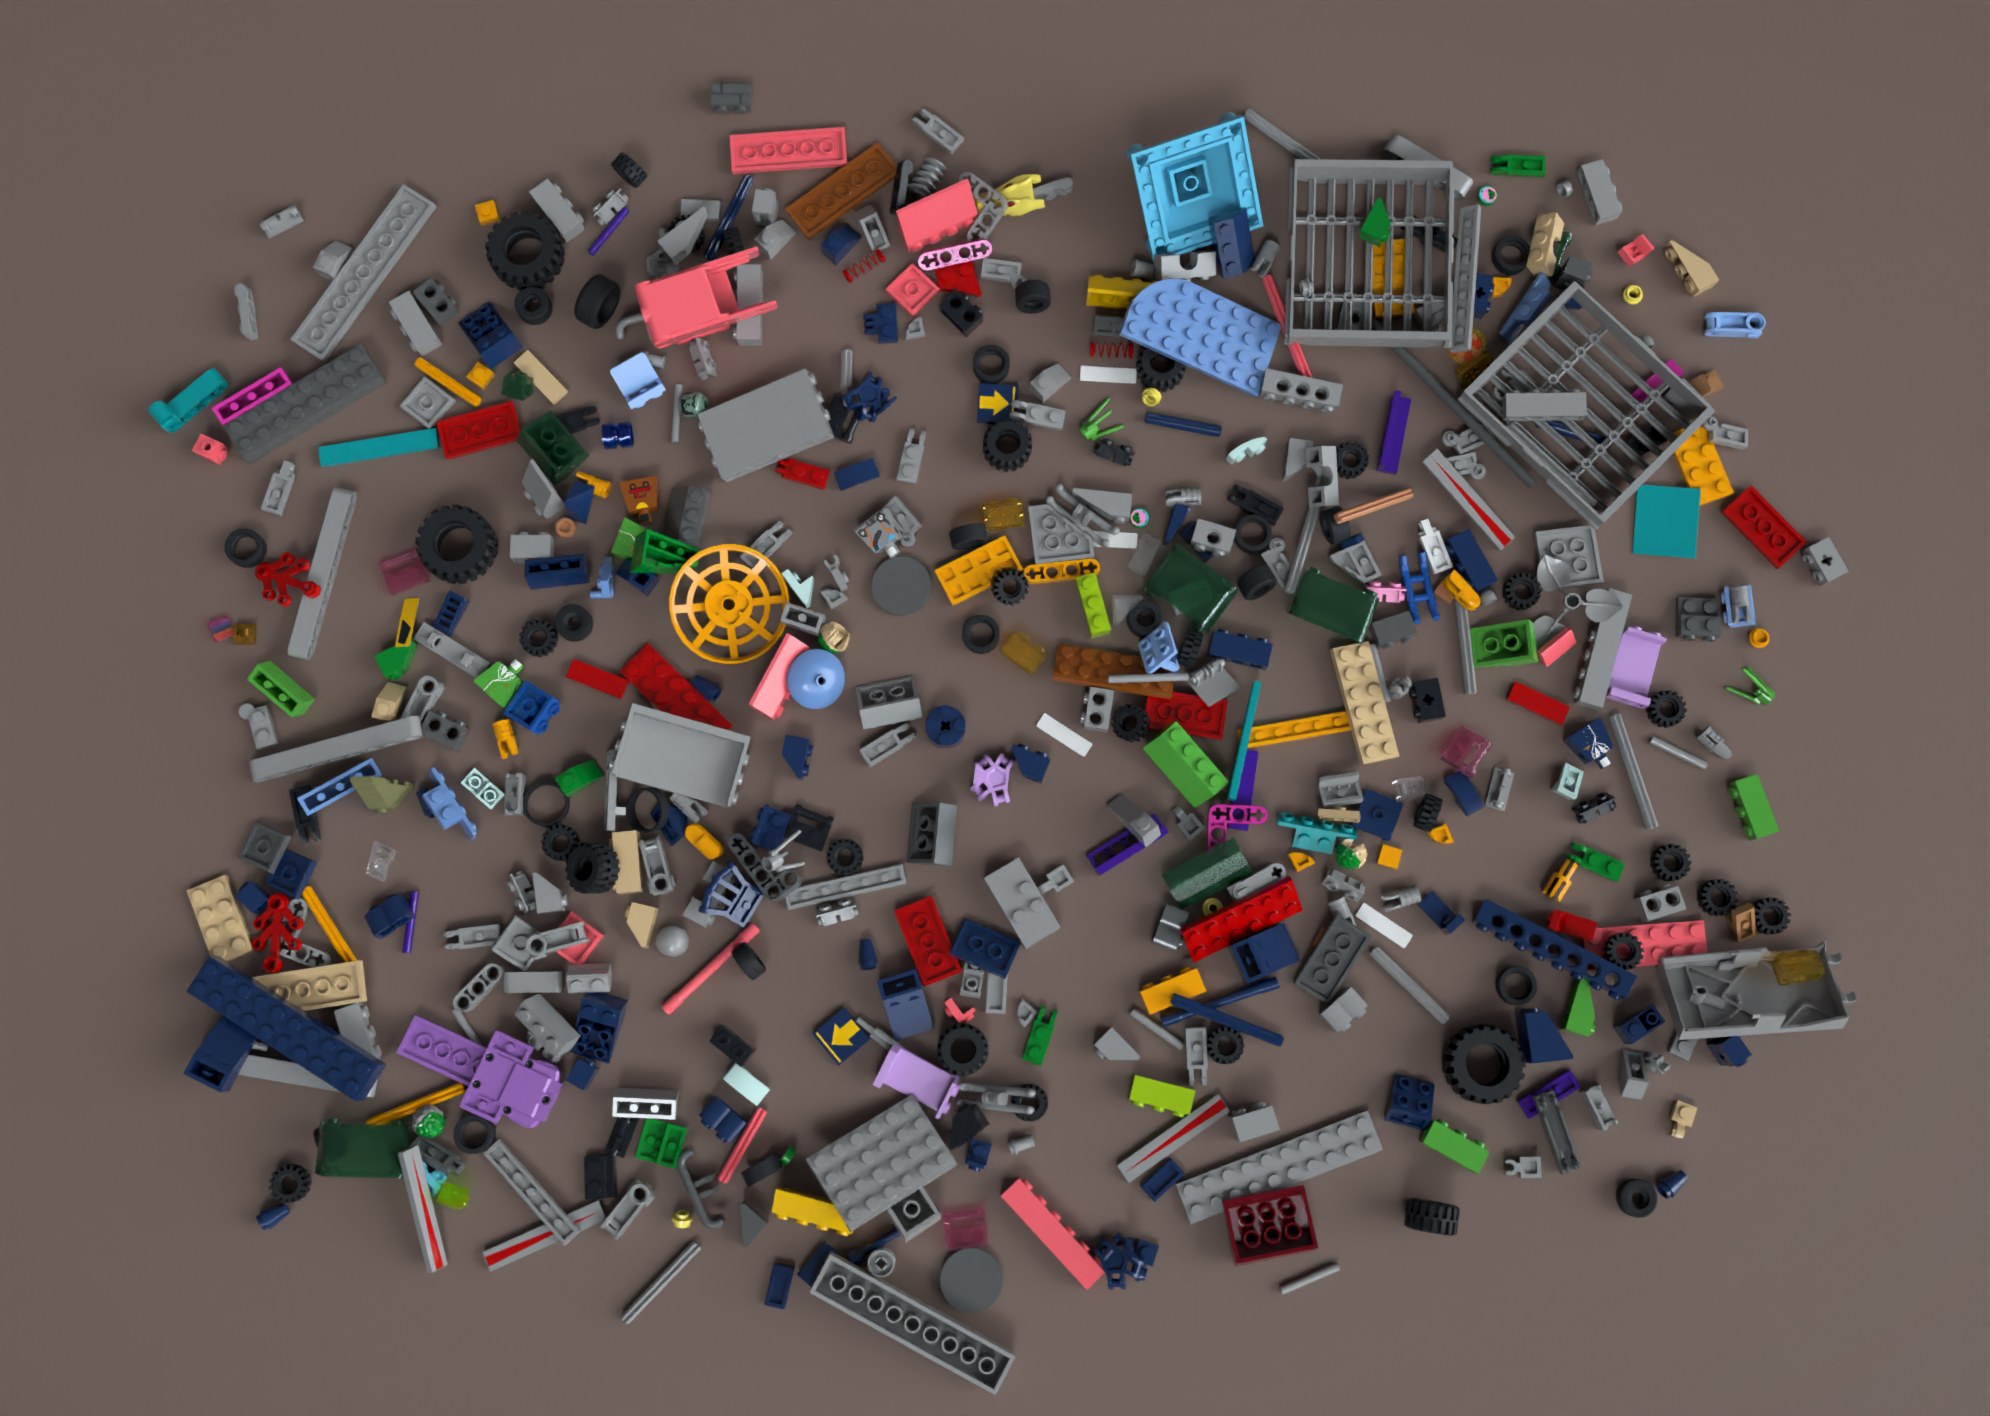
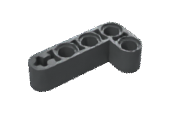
M734 834L729 838L728 845L768 899L779 902L801 885V875L792 869H786L777 876L773 871L767 872L766 879L760 881L759 874L762 871H766L762 865V856L750 840L742 834ZM738 840L742 841V842H741V845L743 846V848L746 849L745 851H743V849L737 847V846H738V843H737ZM750 855H754L755 862L751 865H748V857ZM794 874L795 881L792 884H788L787 877ZM778 887L779 893L777 896L772 897L771 889Z

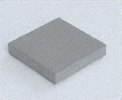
M424 376L399 406L425 427L432 429L437 425L436 421L442 419L456 400Z
M514 915L491 950L526 972L534 961V958L530 957V953L526 948V937H529L528 934L539 930ZM535 940L532 944L534 951H539L543 947L541 940Z

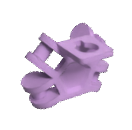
M1001 753L994 764L990 757L985 754L981 761L973 763L975 772L973 786L970 790L972 792L975 791L979 801H982L991 793L994 806H999L998 803L1005 801L1010 803L1007 791L1009 773L1016 760H1009L1004 757L1005 754ZM989 764L990 767L987 770H984L983 768H985ZM1000 764L1004 765V766L1006 767V769L1000 767L999 765H1000ZM983 783L988 788L986 791H984L981 787ZM1003 789V794L996 796L995 791Z

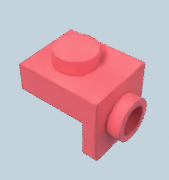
M1641 234L1633 242L1622 247L1618 254L1631 267L1647 256L1654 247Z
M952 998L944 1002L946 1004L944 1008L950 1018L955 1017L959 1023L963 1021L965 1024L975 1017L972 1014L975 1012L974 1008L962 1014Z

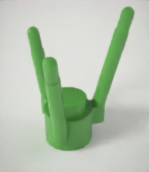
M1106 398L1088 419L1081 423L1079 430L1087 441L1089 439L1094 441L1101 436L1124 427L1121 424L1097 433L1099 430L1097 424L1106 418L1112 410H1108L1095 421L1093 419L1106 406L1110 398Z
M1750 667L1742 668V671L1758 686L1753 692L1755 697L1726 686V690L1749 699L1757 705L1760 703L1767 705L1776 695Z

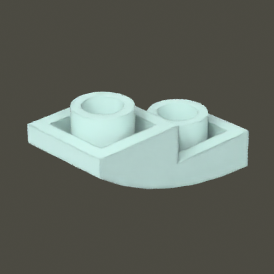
M1260 437L1243 443L1231 451L1226 460L1232 465L1235 461L1239 463L1246 456L1245 452L1250 458L1254 454L1258 456L1266 448L1264 445L1267 438Z
M473 768L461 782L462 785L490 809L505 795L476 768Z
M736 1063L733 1064L723 1077L728 1084L756 1106L770 1090L768 1086L755 1078L752 1073Z

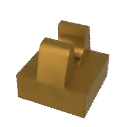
M233 624V644L256 645V625Z

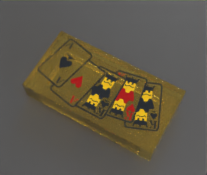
M1484 351L1455 371L1461 388H1468L1493 363L1490 352Z

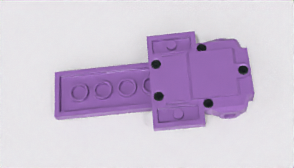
M414 1015L396 1052L469 1086L459 1107L495 1124L499 1123L502 1114L508 1116L516 1124L526 1128H534L541 1121H547L564 1085L561 1082L562 1071L557 1065L546 1060L530 1058L534 1049L533 1046L499 1030H495L488 1047H485L425 1018Z

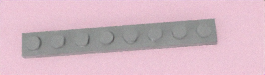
M1478 204L1460 208L1452 307V348H1449L1452 353L1471 350L1481 207Z

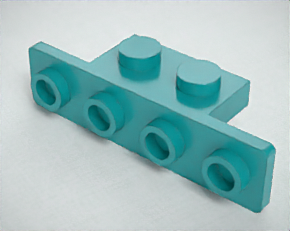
M1277 813L1276 815L1277 825L1295 828L1292 847L1332 854L1336 836L1353 840L1357 839L1356 828L1349 824L1338 825L1328 820L1317 821L1311 817L1303 816L1301 818L1290 813Z

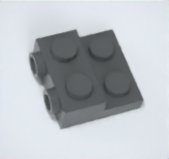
M1676 598V637L1683 638L1684 641H1694L1695 638L1703 639V642H1714L1715 639L1721 637V617H1718V599Z

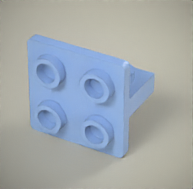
M1164 622L1138 643L1147 674H1152L1159 667L1174 673L1180 669L1176 657L1177 649L1169 623Z

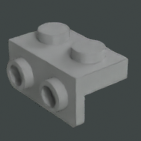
M1358 772L1325 775L1318 779L1317 789L1323 809L1363 802V795L1358 782Z

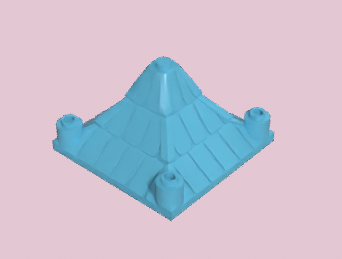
M1228 112L1221 116L1218 124H1213L1145 148L1141 144H1133L1127 149L1126 157L1133 167L1148 236L1146 248L1150 252L1153 262L1154 255L1174 253L1181 255L1212 244L1208 217L1246 207L1250 231L1263 227L1244 116H1236L1234 113Z

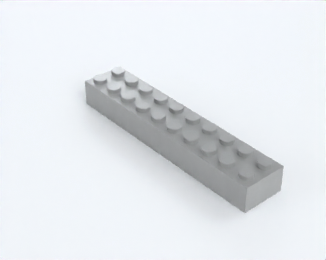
M832 1251L827 1256L810 1288L809 1293L994 1395L998 1392L1016 1357L1014 1351L885 1280L872 1275L870 1272Z

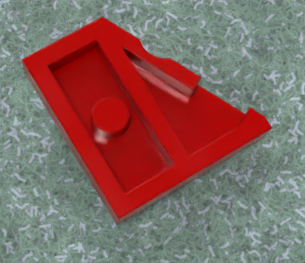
M972 261L934 270L940 291L950 292L957 289L960 293L975 295L978 298L982 297Z

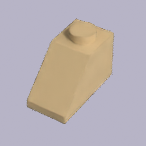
M387 682L376 698L371 717L385 723L399 720L408 687Z
M632 902L631 906L627 907L625 913L627 924L640 946L649 948L658 908Z

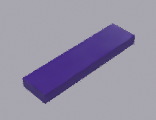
M1246 751L1237 797L1234 802L1231 801L1230 805L1252 804L1258 751ZM1236 808L1233 810L1232 816L1235 820H1240L1243 818L1244 812L1242 809ZM1246 808V810H1247V818H1246V821H1249V819H1250V818H1249V816H1250V812H1249V811H1250V808ZM1228 823L1227 828L1248 831L1249 824Z

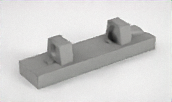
M423 622L413 637L417 642L475 678L492 665ZM438 638H441V640L439 641V643H438L437 646L435 647V645H434L435 642L437 641Z
M612 749L606 752L603 832L615 831V816L626 815V807H616L617 777L611 775L612 770H609L611 759H616L618 751Z

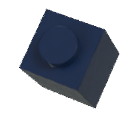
M255 882L243 884L238 890L239 893L235 896L254 914H260L268 906V899L270 897Z
M588 1057L585 1059L578 1058L566 1081L583 1091L587 1090L600 1068L595 1066L597 1062Z

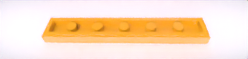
M1346 711L1254 726L1251 729L1247 749L1351 731ZM1237 729V730H1236V732H1237V737H1238V742H1239V739H1240V734H1241V730H1242V729Z

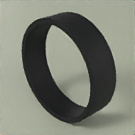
M540 782L533 785L526 792L523 799V810L526 817L534 824L542 827H552L554 824L561 823L567 816L570 807L569 797L563 793L565 808L557 820L547 824L536 822L528 811L530 795L537 788L546 785L555 786L563 793L560 786L555 783Z
M653 787L635 790L627 800V819L631 826L639 832L647 833L660 830L664 827L669 817L667 798L660 790ZM644 791L652 793L660 806L659 820L652 829L642 826L635 813L636 800Z

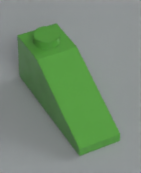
M1583 978L1581 981L1575 979L1560 1029L1582 1037H1589L1590 1034H1593L1596 1023H1594L1595 1014L1589 981Z

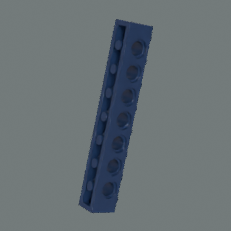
M1488 899L1482 902L1473 920L1477 929L1483 932L1490 931L1494 933V937L1500 941L1506 942L1508 940L1514 943V948L1523 952L1527 950L1533 953L1532 957L1539 961L1544 959L1549 961L1551 967L1559 971L1564 969L1570 972L1569 976L1581 981L1583 978L1589 981L1590 987L1598 991L1603 989L1609 992L1608 996L1615 1000L1626 999L1637 978L1631 972ZM1492 917H1499L1502 925L1500 927L1494 926L1492 924ZM1512 926L1520 929V936L1516 937L1511 934L1510 929ZM1530 936H1536L1539 939L1538 946L1530 944ZM1550 945L1558 949L1557 956L1549 954L1548 947ZM1568 955H1573L1577 959L1575 966L1567 962ZM1587 965L1595 967L1596 973L1594 976L1587 973ZM1607 974L1614 977V985L1606 983L1605 977Z

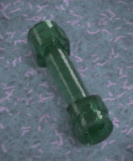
M1563 231L1561 241L1557 242L1559 244L1555 254L1557 259L1553 276H1548L1550 278H1557L1560 273L1561 260L1566 247L1569 246L1572 240V234Z

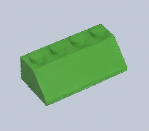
M1171 721L1142 747L1193 808L1213 797L1229 782L1177 721Z

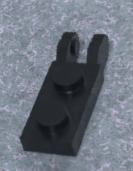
M909 159L899 161L896 167L889 211L893 215H896V210L907 206L905 197L910 186L908 177L913 171V163Z
M586 407L582 410L579 409L543 419L547 439H555L598 425L600 419L597 417L585 421L583 418L584 416L595 414L597 412L596 407Z
M1239 485L1233 486V491L1246 497L1242 501L1235 496L1228 495L1227 500L1251 515L1256 514L1264 517L1270 525L1275 526L1284 510L1283 507L1252 490H1247Z
M310 785L289 790L296 829L299 831L300 840L303 845L308 844L309 841L305 829L311 827L315 842L321 840L317 812L307 816L297 797L312 790Z

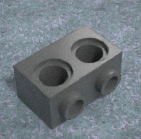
M430 278L416 288L413 294L439 326L442 327L459 314L455 308L458 304L451 296L446 297L444 294L446 290L439 281L435 283ZM435 291L432 297H428L430 292ZM442 306H447L446 310L440 311V308Z
M438 710L436 713L429 711L421 725L423 735L459 752L470 731L465 728L466 724L457 719H454L452 722L447 719L448 715ZM435 721H440L439 728L437 730H433V723ZM457 729L458 735L451 739V731Z

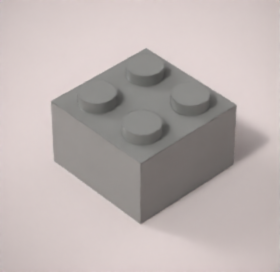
M1258 1102L1251 1105L1252 1109L1239 1108L1231 1111L1232 1115L1228 1116L1235 1140L1243 1142L1280 1130L1272 1105L1266 1104V1102Z
M923 1187L885 1210L905 1242H908L941 1220V1214Z

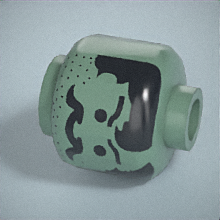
M685 392L678 401V408L687 418H699V413L709 409V401L701 392Z

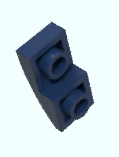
M874 458L834 472L840 491L880 477Z
M1462 770L1445 778V785L1456 797L1455 803L1466 816L1484 807L1478 793Z

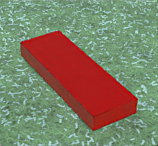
M573 659L566 678L621 700L630 682Z
M1516 681L1513 683L1506 698L1507 701L1560 726L1563 725L1570 709L1569 706Z

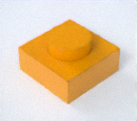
M494 200L475 205L481 226L500 220Z
M477 362L466 377L484 390L495 374L480 362Z

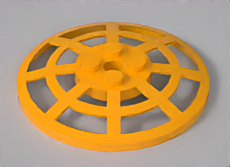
M722 544L698 552L680 568L670 590L669 613L677 635L692 652L712 662L738 664L761 656L777 642L784 631L785 625L779 622L777 630L773 635L764 626L769 617L770 604L782 603L783 614L786 603H789V594L783 576L766 556L746 546ZM728 551L746 553L758 559L759 562L752 570L741 564L728 563ZM719 552L720 564L708 567L699 575L690 568L694 562L703 556ZM765 566L770 569L776 578L781 595L769 596L765 583L758 575ZM729 569L739 570L748 575L741 583L731 581ZM721 570V582L712 586L704 580L710 573ZM685 573L693 580L688 591L687 604L675 605L676 590L680 579ZM753 580L760 587L763 597L752 598L747 587ZM699 585L707 592L704 603L693 604V596ZM725 599L733 600L734 607L732 610H726L723 607ZM764 605L763 616L758 624L750 615L753 606ZM687 612L692 626L699 633L692 643L682 632L676 613ZM694 612H706L710 621L704 629L698 624ZM745 623L753 629L748 635L736 639L735 627ZM716 625L727 628L728 640L718 639L709 634ZM758 634L768 641L757 651L746 656H738L737 645L750 641ZM706 639L717 645L729 646L731 658L712 656L698 648Z

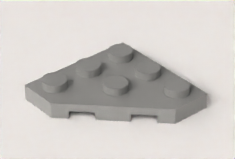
M1048 504L1028 506L1035 564L1094 559L1092 537L1082 532L1075 524L1061 516Z

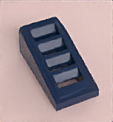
M1179 504L1174 505L1163 545L1167 546L1189 514V507Z
M449 590L433 628L452 636L470 601ZM453 600L460 602L459 606L453 604ZM451 607L457 611L456 613H453L448 609ZM445 615L453 617V620L445 618ZM443 621V622L449 624L450 627L447 628V627L441 625V622Z

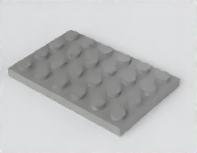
M910 1095L806 1159L807 1164L850 1232L957 1165V1162L913 1095Z

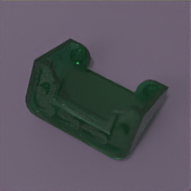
M1177 544L1172 546L1143 586L1144 592L1150 598L1161 597L1192 620V628L1196 632L1204 633L1205 635L1209 633L1238 593V589Z
M1312 566L1310 569L1305 568L1287 613L1363 644L1380 598L1376 597L1378 593L1369 589L1363 592L1321 575L1322 570Z
M327 1118L326 1122H320L315 1174L324 1177L404 1178L398 1152L408 1148L407 1125L403 1124V1120H391V1124L378 1125L340 1123L338 1118Z

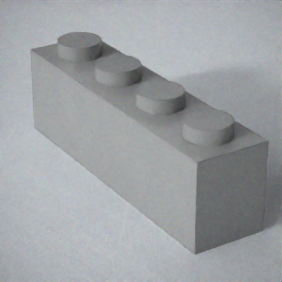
M761 264L738 265L737 271H734V283H737V290H734V296L738 308L742 309L761 303L763 293V271ZM762 314L737 322V327L733 328V337L737 339L739 346H762Z
M1577 389L1560 393V390H1549L1548 393H1540L1539 390H1531L1528 393H1520L1518 390L1508 391L1502 398L1503 421L1583 420L1587 416L1586 392H1580Z

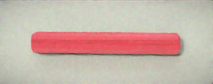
M756 1108L718 1176L720 1182L726 1184L730 1180L767 1114V1111L763 1108Z

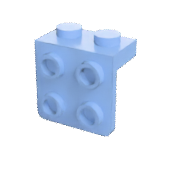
M639 352L610 369L612 377L631 409L642 407L646 403L645 401L651 398H658L665 391L663 384L644 352Z

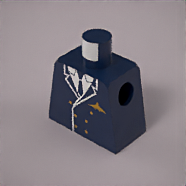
M1601 718L1592 721L1563 740L1584 764L1595 760L1600 769L1611 764L1605 752L1612 749L1613 744Z

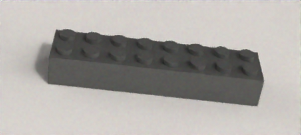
M359 344L223 426L241 456L252 464L387 382L368 351L362 344Z

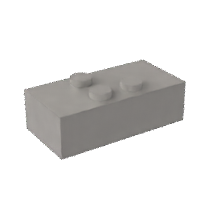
M1019 857L984 878L986 885L1025 950L1061 928Z

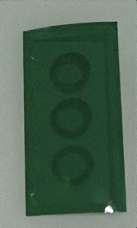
M1235 837L1165 872L1162 876L1178 906L1183 910L1252 874L1253 871Z

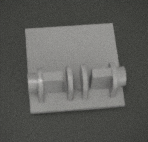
M1222 658L1213 659L1190 673L1188 681H1186L1208 707L1240 688L1223 668L1225 661Z

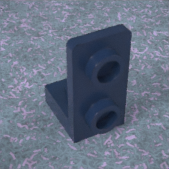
M1430 892L1418 904L1445 935L1451 934L1465 921L1461 914L1455 915L1434 892Z

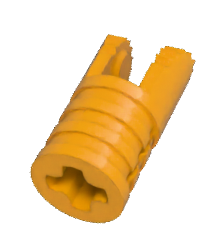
M577 471V477L588 480L587 484L595 486L593 495L601 496L604 499L609 496L612 486L611 482Z
M510 719L497 721L492 724L502 759L508 758L509 751L512 755L519 753Z

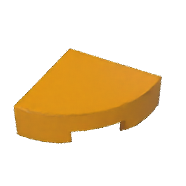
M1493 277L1492 284L1495 285L1491 298L1503 295L1511 285L1512 278Z
M1446 823L1433 828L1430 833L1426 832L1437 843L1450 844L1454 842Z
M1301 852L1287 854L1296 873L1315 863L1310 856Z

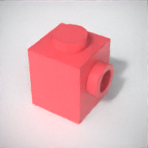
M200 434L192 452L220 466L221 462L226 459L229 448L217 440Z

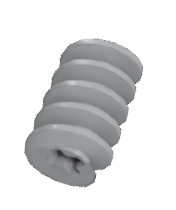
M926 158L924 164L920 166V170L917 171L916 177L910 183L909 191L918 200L925 198V195H932L929 189H936L932 183H940L937 177L943 178L944 174L941 170L947 171L946 167L936 159Z

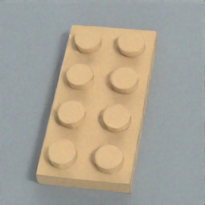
M223 875L187 890L210 956H218L229 962L255 951L251 946L252 940L228 875Z

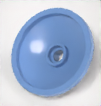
M810 649L802 652L792 661L787 672V687L790 695L798 704L810 709H821L834 703L842 693L845 684V673L841 662L835 655L822 649ZM820 677L823 678V682L821 684L818 683V679Z

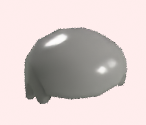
M668 925L660 929L656 935L655 944L662 954L677 957L685 953L689 946V937L684 929Z

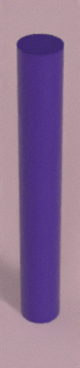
M623 207L587 250L590 255H595L629 213L628 209Z
M410 892L409 906L416 917L419 892ZM415 917L406 923L402 953H411Z

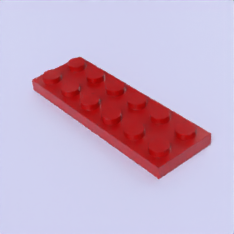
M647 643L620 670L658 710L725 730H730L733 727L650 644Z
M1288 876L1179 929L1190 958L1195 963L1303 911L1293 880Z

